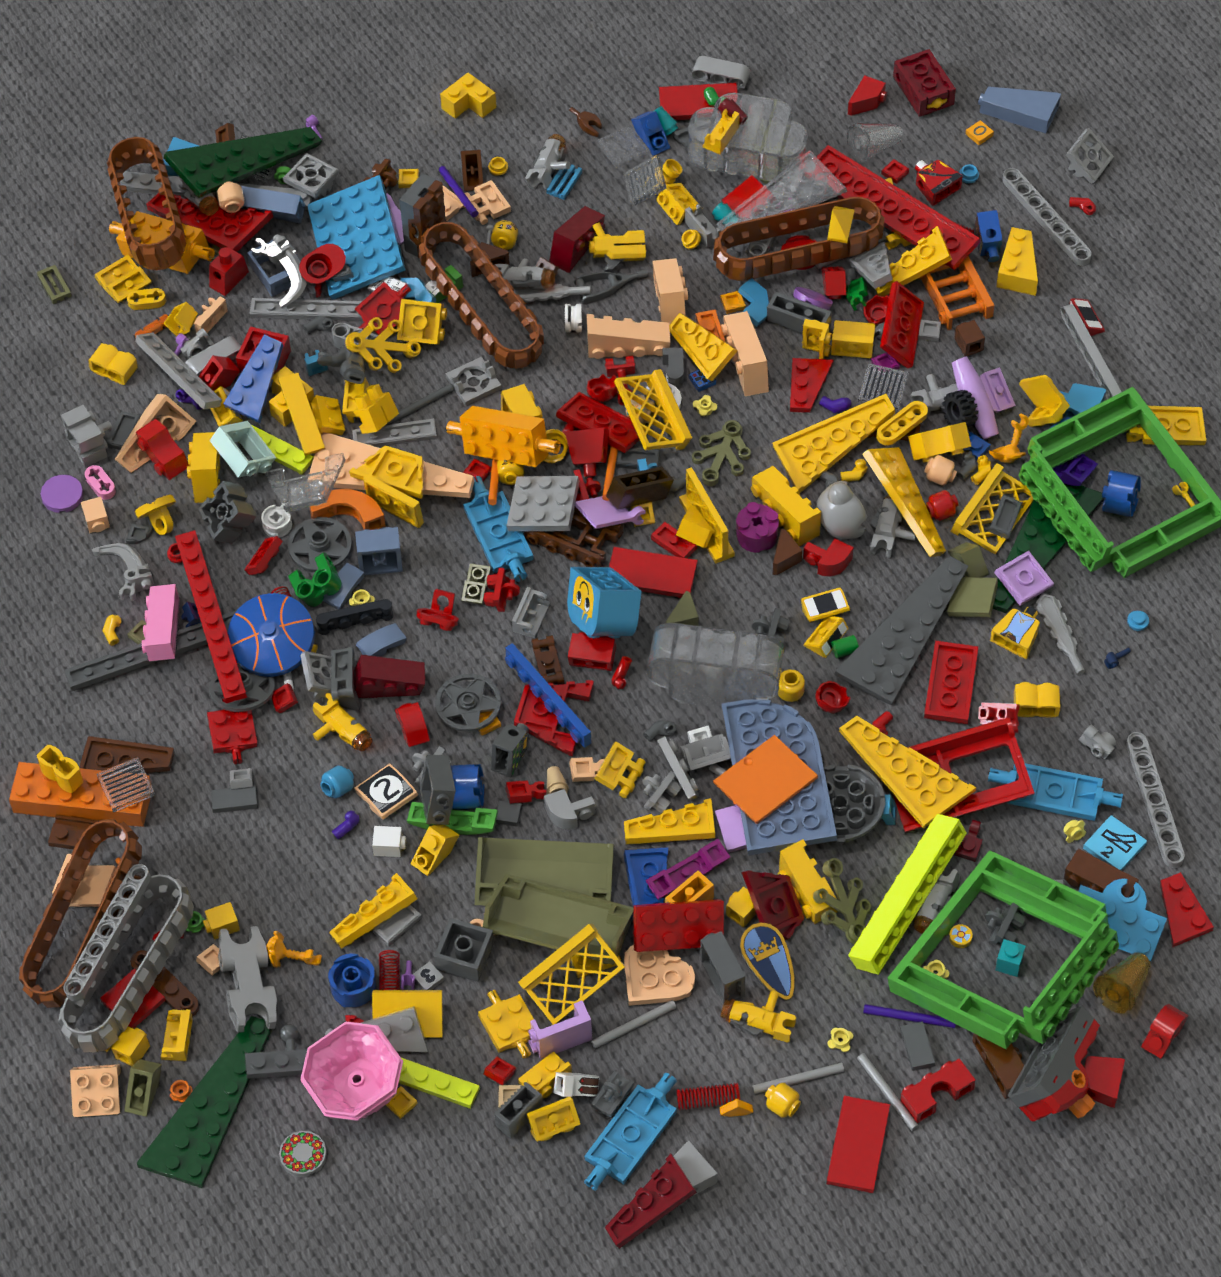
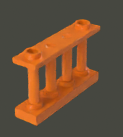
M969 256L957 267L960 270V274L934 281L930 275L931 273L950 268L944 264L918 278L922 280L938 311L941 324H945L947 330L952 329L953 319L975 312L982 313L985 319L993 317L994 303ZM959 282L967 283L968 289L941 296L938 290L939 288ZM967 297L975 298L976 304L949 311L946 305L947 303Z

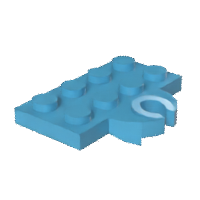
M1128 879L1114 880L1106 886L1103 893L1080 885L1078 892L1106 904L1109 928L1117 931L1118 949L1151 961L1168 918L1146 910L1148 900L1146 892L1137 882L1134 884V895L1129 898L1124 897L1122 894V888L1128 884Z

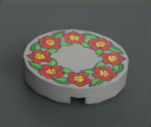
M298 1131L285 1138L280 1146L279 1156L281 1164L287 1173L295 1177H308L310 1174L321 1170L326 1162L327 1151L325 1143L319 1135L311 1131Z

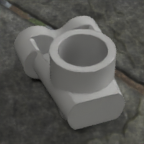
M203 328L195 333L196 336L186 341L180 349L187 360L214 345Z
M1091 724L1078 740L1084 746H1088L1094 756L1106 759L1115 749L1116 740L1108 732L1100 734L1099 730Z

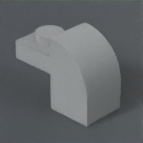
M565 789L544 796V807L550 820L562 829H577V820H587L595 814V802L592 796L573 803L570 802Z

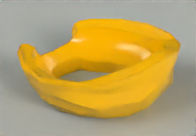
M558 429L547 430V439L558 440L564 445L561 454H548L549 456L543 460L547 463H556L561 461L567 452L568 443L566 435Z

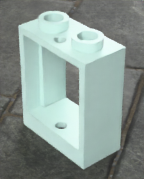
M248 421L219 426L209 440L238 478L252 476L257 473H266L271 469V464L276 459V456ZM234 442H240L253 460L248 461Z

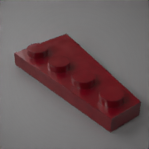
M672 1154L665 1159L667 1162L659 1170H655L651 1175V1180L643 1188L640 1187L634 1199L628 1205L625 1204L605 1226L608 1234L619 1249L697 1193Z

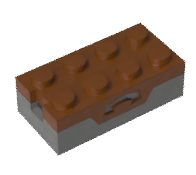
M423 173L400 198L404 248L406 252L420 258L419 245L421 244V236L424 232L435 224L446 222L443 183ZM439 243L435 244L434 246H432V247L429 249V250H432V253H433V254H434V252H435V250H436V247H437V245H438Z

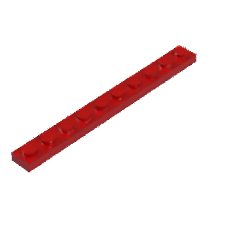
M196 531L176 535L175 539L225 702L227 704L247 698Z

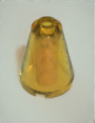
M1132 953L1096 978L1093 983V991L1097 998L1100 996L1104 1001L1102 1003L1103 1006L1120 1014L1133 1009L1151 968L1148 957L1142 953Z

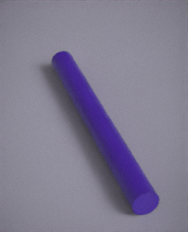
M441 166L439 172L469 214L473 218L477 217L479 212L446 167Z
M864 1005V1014L923 1022L955 1028L956 1024L940 1016Z

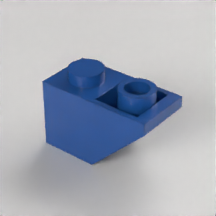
M656 111L646 112L631 119L637 136L653 156L670 148Z

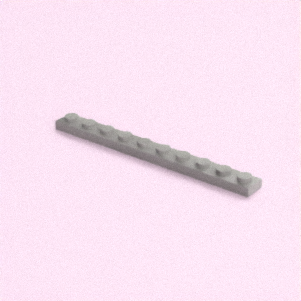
M125 171L123 173L124 179L120 181V184L126 186L127 191L157 194L159 193L158 189L163 186L162 182H156L155 176L158 174ZM168 176L173 194L185 197L184 194L187 190L180 178ZM236 183L240 186L300 195L306 205L305 210H308L307 206L312 202L313 198L293 188ZM217 191L214 192L216 201H218Z

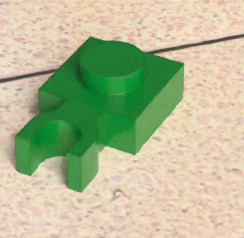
M860 277L846 285V298L851 303L854 311L857 310L859 303L867 306L863 298L868 295L867 285L864 278Z

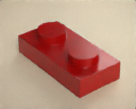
M666 522L651 534L652 541L676 557L688 558L697 549L696 544L677 536L678 530Z
M278 536L266 538L244 570L249 575L263 573L268 568L270 559L279 552V546L283 541Z

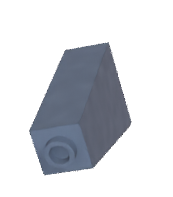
M988 87L985 94L981 93L978 105H981L980 113L1046 134L1060 106L1061 94Z
M241 186L245 201L241 209L256 208L258 212L268 210L272 211L273 218L301 224L306 205L300 195Z

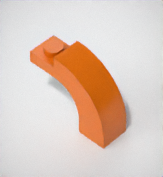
M331 490L326 492V500L317 501L309 506L311 518L313 519L317 517L330 518L335 515L345 514L355 517L361 523L364 530H375L385 527L384 514L377 502L367 494L357 490Z

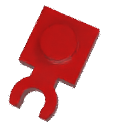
M528 780L506 782L509 803L532 802V797L544 799L547 793L544 790V782L542 781L529 785Z

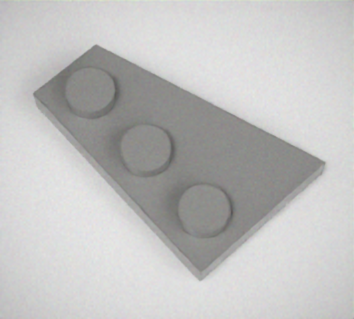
M884 242L870 251H865L849 259L851 267H855V270L875 289L893 280Z

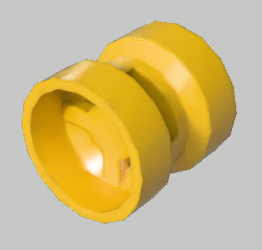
M667 159L663 164V168L659 169L662 185L673 184L682 173V166L676 160ZM656 173V179L659 182L658 173Z

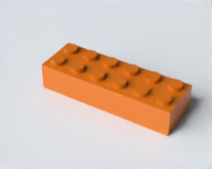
M18 763L9 797L13 813L48 817L63 815L99 821L115 819L118 824L124 822L126 825L144 827L153 789L150 776L143 775V777L107 790L140 775L135 774L105 786V784L130 774L125 773L103 782V780L120 773L114 772L101 777L110 771L80 768L84 783L73 793H69L60 788L57 781L47 778L42 773L39 764ZM145 779V781H143V782H141V783H138V784H136V785H133V786H131V787H128V788L123 789V790H121V791H119V792H116V793H114V794L109 795V793H111V792H113V791H116V790H118V789H121V788H123V787H126V786H128V785H131V784H133V783H136V782H138V781H141V780ZM147 783V785L144 786V787H141V788H139V789H136V790H134V791H131V792H129V793H126V794H124V795H121V796H119V797H117V798L111 799V797H114V796H116V795H119V794H121V793H124V792H126V791H129V790H131V789H134V788H136V787H139V786L144 785V784ZM146 788H149V790H147V791H144V792H142V793H139V794H137V795H134V796H132V797H129V798H127V799H124V800H122V801H119V802H117V803H115V804L113 803L114 801H117V800H119V799H122V798H124V797H127V796H129V795H132V794H134V793H137V792H139V791H141V790H144V789H146Z

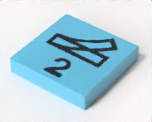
M1111 815L1088 839L1083 849L1094 857L1123 871L1144 848L1147 840Z

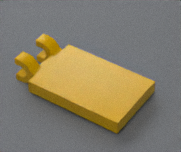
M1148 406L1178 445L1206 444L1202 407ZM1141 425L1130 429L1129 433L1126 434L1127 442H1136L1142 439L1143 444H1154Z

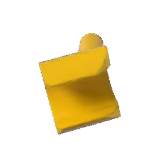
M1186 482L1179 483V486H1173L1172 491L1175 495H1182L1190 507L1195 505L1187 492L1189 486Z

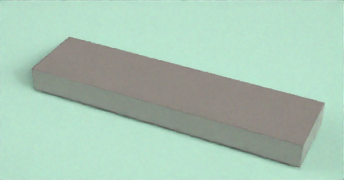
M434 418L385 425L378 432L362 434L360 429L352 430L354 441L374 447L437 439Z

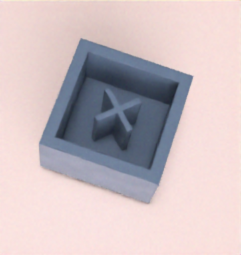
M385 527L375 530L365 529L355 532L359 569L364 572V576L403 572L398 527Z

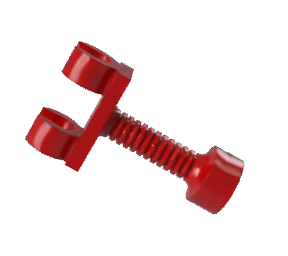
M633 355L625 356L626 364L614 365L613 358L605 359L607 377L615 375L620 378L635 374ZM623 384L625 389L632 392V390L628 389V384ZM618 392V403L624 406L623 400Z

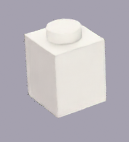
M374 826L372 844L374 856L401 857V849H406V836H402L401 827Z

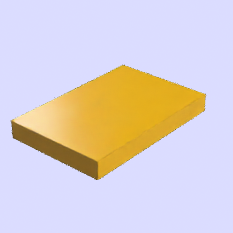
M366 474L363 478L366 494L374 499L380 508L417 528L423 525L424 521L419 501Z
M442 990L372 991L373 1019L415 1006L424 1037H443Z

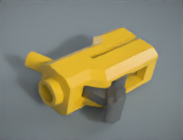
M600 222L593 225L597 236L592 241H589V252L593 253V258L605 257L607 266L603 269L604 272H612L618 263L622 261H644L646 258V247L642 245V243H645L644 230L627 231L624 236H611L604 233Z

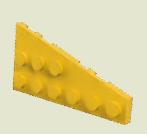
M884 394L772 443L773 448L793 485L801 493L819 478L823 472L831 468L895 414V408L887 394Z
M900 447L866 450L863 456L929 557L941 556L946 552L945 547Z
M855 716L839 728V732L923 829L933 821L937 814H945L976 791V787L969 783L968 785L960 780L957 775L948 773L940 768L937 763L910 747L908 749L900 744L897 739L888 737L880 732L877 727L858 716Z

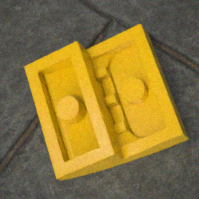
M129 255L124 256L95 274V279L117 303L126 299L130 292L141 290L152 283L140 266L137 267Z

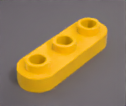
M913 401L877 429L878 442L887 446L896 443L927 418V405L921 401Z

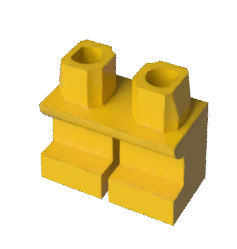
M379 384L369 386L366 389L367 393L360 394L354 398L358 408L353 413L361 418L362 424L359 428L362 434L378 432L399 414L390 393H383Z

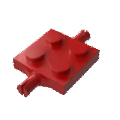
M384 281L355 308L364 322L359 328L363 330L368 326L371 319L378 317L383 323L382 327L375 331L379 335L388 327L389 322L399 320L401 299L412 291L411 288L405 284L397 292L391 289ZM373 321V325L378 327L377 322ZM392 323V327L395 329L397 326Z
M223 709L207 712L213 753H232L233 763L237 764V758L238 763H242L241 752L257 747L252 711L234 712Z

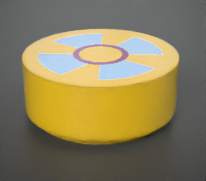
M958 924L951 928L949 940L954 947L965 948L971 944L973 934L968 926Z

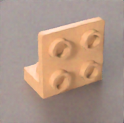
M67 854L52 893L62 878V873L72 857L71 854ZM114 865L88 866L69 907H99L117 868Z
M120 1064L73 1067L70 1070L74 1117L120 1113L118 1076L121 1074Z

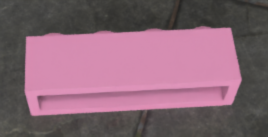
M176 584L151 586L149 596H146L148 610H145V621L147 624L143 626L145 640H142L143 653H147L149 661L175 659L180 601Z

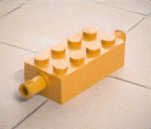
M136 211L134 217L130 219L131 224H136L138 228L134 232V236L140 237L142 244H153L164 240L170 235L169 228L173 225L171 220ZM112 221V224L109 226V232L118 235L116 241L122 255H129L133 258L126 241L122 223ZM182 224L186 236L185 251L181 259L175 265L169 267V269L188 274L199 258L212 261L215 251L212 248H208L209 245L202 229Z
M471 406L460 416V423L449 421L446 426L448 434L462 436L464 454L500 461L509 460L516 464L537 467L549 456L548 452L558 454L561 447L559 441L546 438L545 421L543 418Z

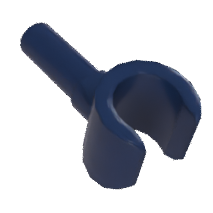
M1130 648L1115 654L1114 652H1109L1106 655L1107 659L1104 660L1107 668L1117 667L1119 665L1117 659L1130 653Z

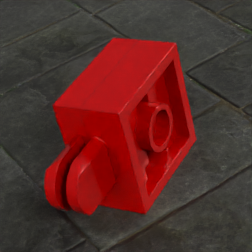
M250 326L236 356L237 367L240 370L239 373H242L265 334L283 344L278 366L274 371V374H276L284 367L291 352L289 336Z

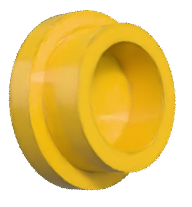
M494 157L488 165L489 172L493 175H503L508 170V163L502 157Z
M696 230L685 231L681 238L683 246L687 249L697 247L701 241L700 233Z

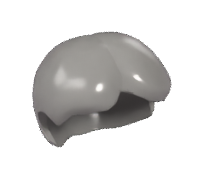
M838 481L829 485L821 493L816 504V508L821 511L822 526L830 535L838 539L847 540L861 537L866 529L861 524L867 519L862 503L847 485V481Z

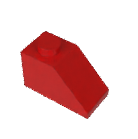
M864 75L848 102V115L852 116L877 109L880 103H884L886 100V83Z
M842 266L822 267L824 294L829 296V299H841V295H846V274Z
M213 355L198 377L215 391L220 386L223 388L229 387L240 370L230 358Z

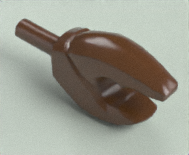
M571 107L569 111L577 116L580 128L591 136L599 137V133L590 125H595L601 129L602 123L600 119L593 113L586 111L580 113Z

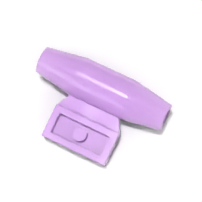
M967 356L952 362L958 391L968 390L972 394L971 398H975L974 404L978 406L976 407L978 419L975 421L974 426L983 440L999 434L994 412L998 413L1016 406L1000 367L985 372L979 377Z

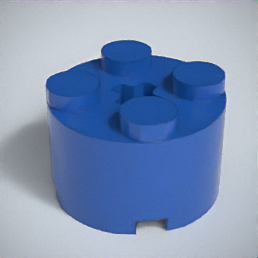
M1110 470L1108 475L1109 484L1104 486L1102 498H1105L1102 511L1131 517L1134 515L1138 504L1137 494L1141 489V477Z
M466 764L451 766L456 790L452 809L482 808L485 795V785L482 784L481 777H484L482 765Z
M345 954L334 961L328 973L332 996L342 1007H359L372 1000V991L376 990L377 985L374 967L367 958L359 957L358 954Z

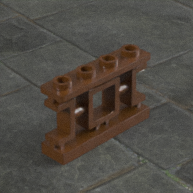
M575 507L571 525L583 530L578 540L563 535L564 531H554L553 536L545 533V531H524L525 539L533 545L538 544L552 553H560L571 561L576 560L583 563L586 567H602V562L606 560V552L600 549L606 540L616 543L623 534V523L597 528V530L601 531L597 538L590 535L595 527ZM585 542L593 545L590 551L582 548Z

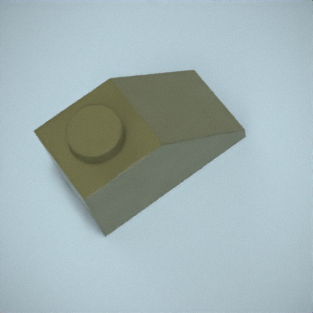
M139 1059L130 1068L124 1112L148 1116L159 1085L162 1064Z

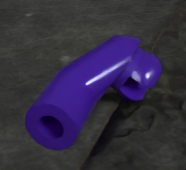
M183 389L176 391L175 396L178 401L191 403L197 410L202 409Z
M355 811L347 812L345 814L346 820L332 830V833L338 840L358 825L360 818L359 815H356Z

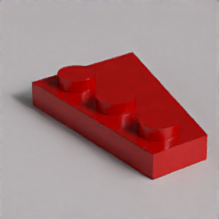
M792 358L790 412L811 413L834 360Z
M1181 872L1160 881L1163 903L1168 918V927L1172 938V947L1213 931L1214 926Z

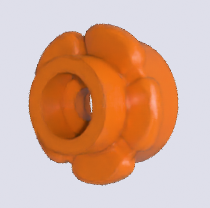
M184 1080L175 1081L170 1087L171 1099L184 1102L193 1091L192 1087Z

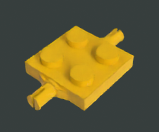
M496 990L490 991L487 996L493 1005L478 1011V1017L497 1051L500 1053L510 1048H518L522 1058H526V1055L529 1057L532 1053L526 1043L530 1040L528 1030L531 1029L530 1021L534 1020L521 995L501 1000Z

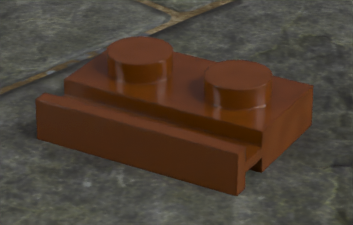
M56 815L48 844L52 847L74 849L82 833L91 824L99 822V820Z

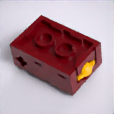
M930 49L894 61L893 77L919 117L954 105L956 88Z

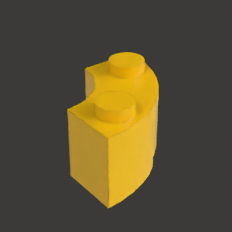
M966 422L908 436L913 459H922L923 463L928 462L935 455L951 452L952 455L964 453V448L971 447Z

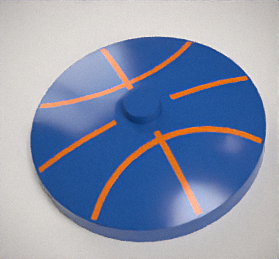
M269 593L248 600L235 612L229 624L228 637L235 659L242 668L255 675L274 677L289 673L302 664L300 655L304 651L311 652L315 639V629L309 612L299 601L284 594Z

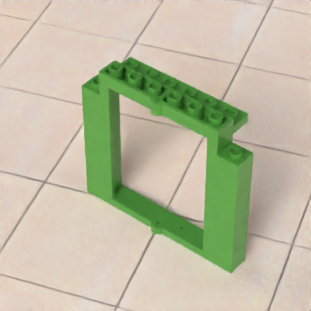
M1134 387L1032 437L1027 449L1031 458L1030 461L1022 464L1019 472L1020 481L1028 487L1033 499L1040 503L1045 515L1051 518L1054 527L1060 534H1063L1068 541L1069 547L1075 550L1080 557L1081 563L1090 572L1112 562L1115 570L1120 572L1125 578L1221 527V500ZM1141 425L1167 459L1169 467L1174 468L1180 478L1188 484L1190 491L1200 503L1113 548V542L1110 541L1108 543L1053 468Z
M989 850L888 976L890 992L1004 1049H1007L1011 1043L1017 1040L1019 1033L1044 1044L1048 1037L1051 1038L1054 1035L1060 1021L1066 1019L1073 1004L1079 1002L1086 987L1088 988L1092 985L1098 971L1104 969L1111 954L1114 955L1119 948L1117 931L1109 928L1106 904ZM980 891L1009 905L1015 903L1019 906L1018 909L1082 939L1030 1008L1027 1006L1023 1008L1024 1018L921 967L944 936L950 933L955 922Z

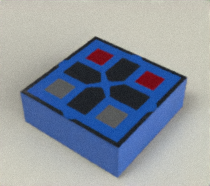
M700 369L688 374V378L698 392L716 385V379L713 381L708 380Z

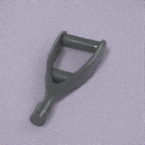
M646 269L636 271L634 274L596 272L576 277L574 284L579 287L586 286L585 282L609 279L611 287L591 295H581L582 303L589 304L611 296L629 281L648 277Z

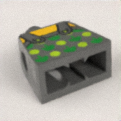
M518 723L517 726L507 724L492 744V771L510 778L512 777L527 750L529 728L525 724Z

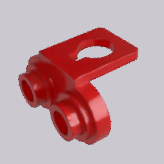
M435 589L431 609H417L416 616L420 620L419 623L432 625L433 622L439 624L440 629L451 631L453 627L458 625L459 620L458 617L452 615L455 593ZM439 596H445L449 600V604L444 610H440V605L438 604Z

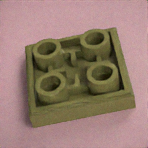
M962 577L950 599L948 615L991 617L998 587L997 578Z

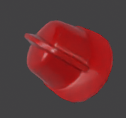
M335 244L322 245L302 258L299 264L300 274L305 281L311 284L322 283L343 269L346 256L344 251Z

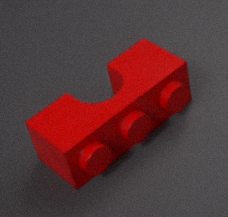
M960 1058L954 1062L948 1061L934 1074L932 1072L926 1074L919 1083L906 1086L902 1090L900 1101L914 1120L919 1123L936 1113L937 1102L932 1097L934 1092L946 1091L956 1101L974 1090L976 1080Z

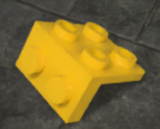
M1047 375L1022 379L1019 382L1021 388L1036 406L1035 410L1028 417V425L1030 427L1043 426L1050 423L1056 424L1062 420L1063 414L1070 405L1065 400L1064 395L1053 384L1051 378Z

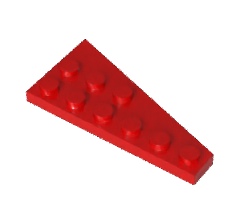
M157 193L146 204L149 211L166 219V214L170 212L169 208H164L162 202L166 199L165 195ZM174 195L182 224L202 229L208 242L220 248L229 247L236 252L274 217L272 211L258 212L256 208L250 207L248 209L240 208L237 212L229 213L220 208L219 202H216L217 205L213 210L203 213L187 199H182L180 195Z

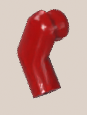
M885 711L872 725L888 736L886 725L893 720V716L889 711Z

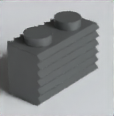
M524 1082V1086H520L521 1089H517V1092H514V1095L508 1098V1102H504V1105H501V1108L495 1111L496 1127L509 1138H512L529 1121L527 1113L543 1107L542 1095L527 1082Z

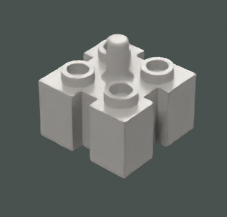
M84 405L61 415L63 425L66 428V438L73 450L76 451L84 467L107 458L106 449H108V445L103 437L105 436L104 432L112 428L109 421L97 426L94 414L91 410L87 411Z

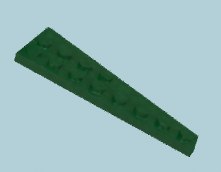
M311 127L168 151L164 153L163 159L194 194L201 198L217 191L226 182H238L321 145L322 139Z
M1064 484L1088 517L1093 514L1097 506L1104 500L1102 492L1084 486ZM1034 500L1005 564L1029 551L1044 570L1047 564L1068 543L1063 534H1060L1054 527L1051 518L1045 515L1043 507L1038 501ZM998 578V587L992 609L1007 613L1016 603V600Z
M254 1016L249 1018L244 1027V1032H239L138 1160V1168L193 1186L203 1187L251 1079H247L245 1053L263 1052L272 1029L266 1027L264 1019Z

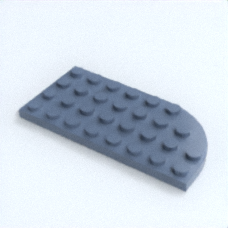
M747 699L722 703L732 766L775 735L818 775L815 781L758 824L754 823L740 809L748 855L783 850L804 839L807 845L836 841L837 834L820 746L810 722H807L792 707L786 704L782 706L771 703V700Z

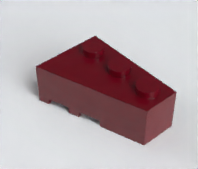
M586 206L580 209L554 231L549 261L558 266L559 269L570 273L589 249V241H592L597 236L593 225L600 222L604 231L605 215Z
M361 655L354 668V688L358 698L420 695L425 686V662Z

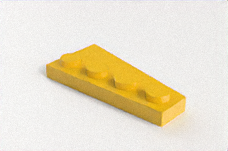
M938 226L932 230L933 233L926 239L924 237L917 242L918 245L910 252L908 250L904 252L899 261L890 264L893 280L887 282L882 287L876 288L879 296L884 297L888 295L891 285L895 281L904 286L952 260Z
M679 313L669 325L670 333L710 381L716 378L738 351L684 314Z
M711 798L705 799L704 803L694 805V803L684 805V808L672 811V809L664 810L660 815L653 816L649 814L624 821L625 843L639 844L715 838Z
M397 873L391 877L392 882L388 886L382 885L376 890L377 895L371 901L365 900L359 905L360 908L356 914L350 913L329 932L341 949L352 944L354 940L370 932L374 927L390 919L394 914L417 900L415 893Z

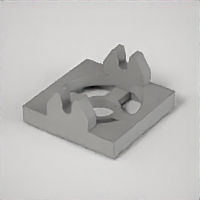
M1090 128L1083 131L1066 154L1067 158L1071 161L1068 170H1075L1074 176H1084L1091 184L1098 179L1114 157ZM1079 147L1084 152L1083 161H1081L1078 156ZM1089 150H1091L1090 153L1095 155L1094 160L1088 157ZM1089 163H1094L1097 169L1089 170L1087 166Z
M306 153L283 177V182L315 199L319 195L325 197L327 191H331L333 180L339 175V169ZM320 169L325 171V178L319 175ZM309 171L316 173L314 177H308L305 174ZM315 180L320 183L316 186L306 185L309 181Z
M482 357L445 373L446 379L452 384L465 406L502 389L500 382L496 378L493 366H490L489 360L484 361ZM478 369L485 372V374L480 376L472 375L469 370ZM461 374H464L467 378L463 384L458 380ZM470 379H478L480 383L477 386H470L468 381ZM489 379L487 387L482 389V382ZM471 389L475 390L476 392H468L465 390Z
M304 651L300 656L308 691L314 692L315 701L322 698V702L328 701L325 695L326 693L331 694V656ZM321 669L327 670L330 677H326ZM314 675H318L324 681V685L319 684L315 680Z

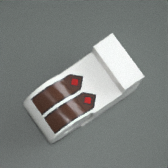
M556 1072L554 1093L563 1097L597 1096L600 1077L581 1073Z

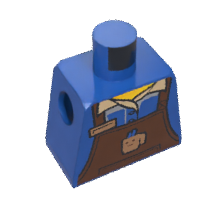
M997 210L979 212L976 215L974 224V235L979 237L981 242L977 246L979 255L987 256L988 262H996L1000 259L999 254L1003 242Z

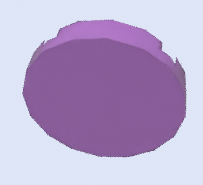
M796 287L793 293L794 298L829 310L833 304L831 299L807 288Z
M58 475L50 478L42 486L40 493L43 505L55 513L72 511L78 507L83 499L81 483L70 475Z

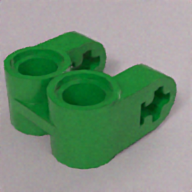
M325 552L315 557L318 570L314 573L312 580L306 579L298 569L288 575L296 596L310 607L318 606L323 601L325 594L328 596L336 594L342 585L332 560Z

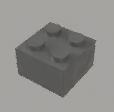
M450 918L434 955L435 968L479 982L494 945L493 930Z

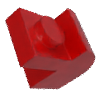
M837 539L833 540L827 550L807 542L803 549V559L812 566H818L817 574L821 576H835L842 573L853 559L854 547Z
M418 702L403 704L395 709L396 717L401 724L408 747L430 741Z
M1170 1004L1165 1005L1151 1024L1150 1031L1141 1047L1162 1059L1174 1037L1180 1033L1189 1015Z

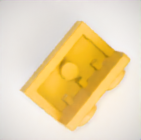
M805 319L803 324L802 348L819 352V359H824L825 356L829 357L831 345L829 344L832 333H829V324Z
M315 395L309 404L320 435L324 432L342 436L345 428L338 399Z

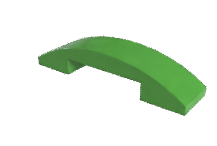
M411 803L407 823L423 829L436 825L426 824L422 803ZM476 808L475 812L451 810L449 824L446 826L460 835L489 833L494 831L498 810Z

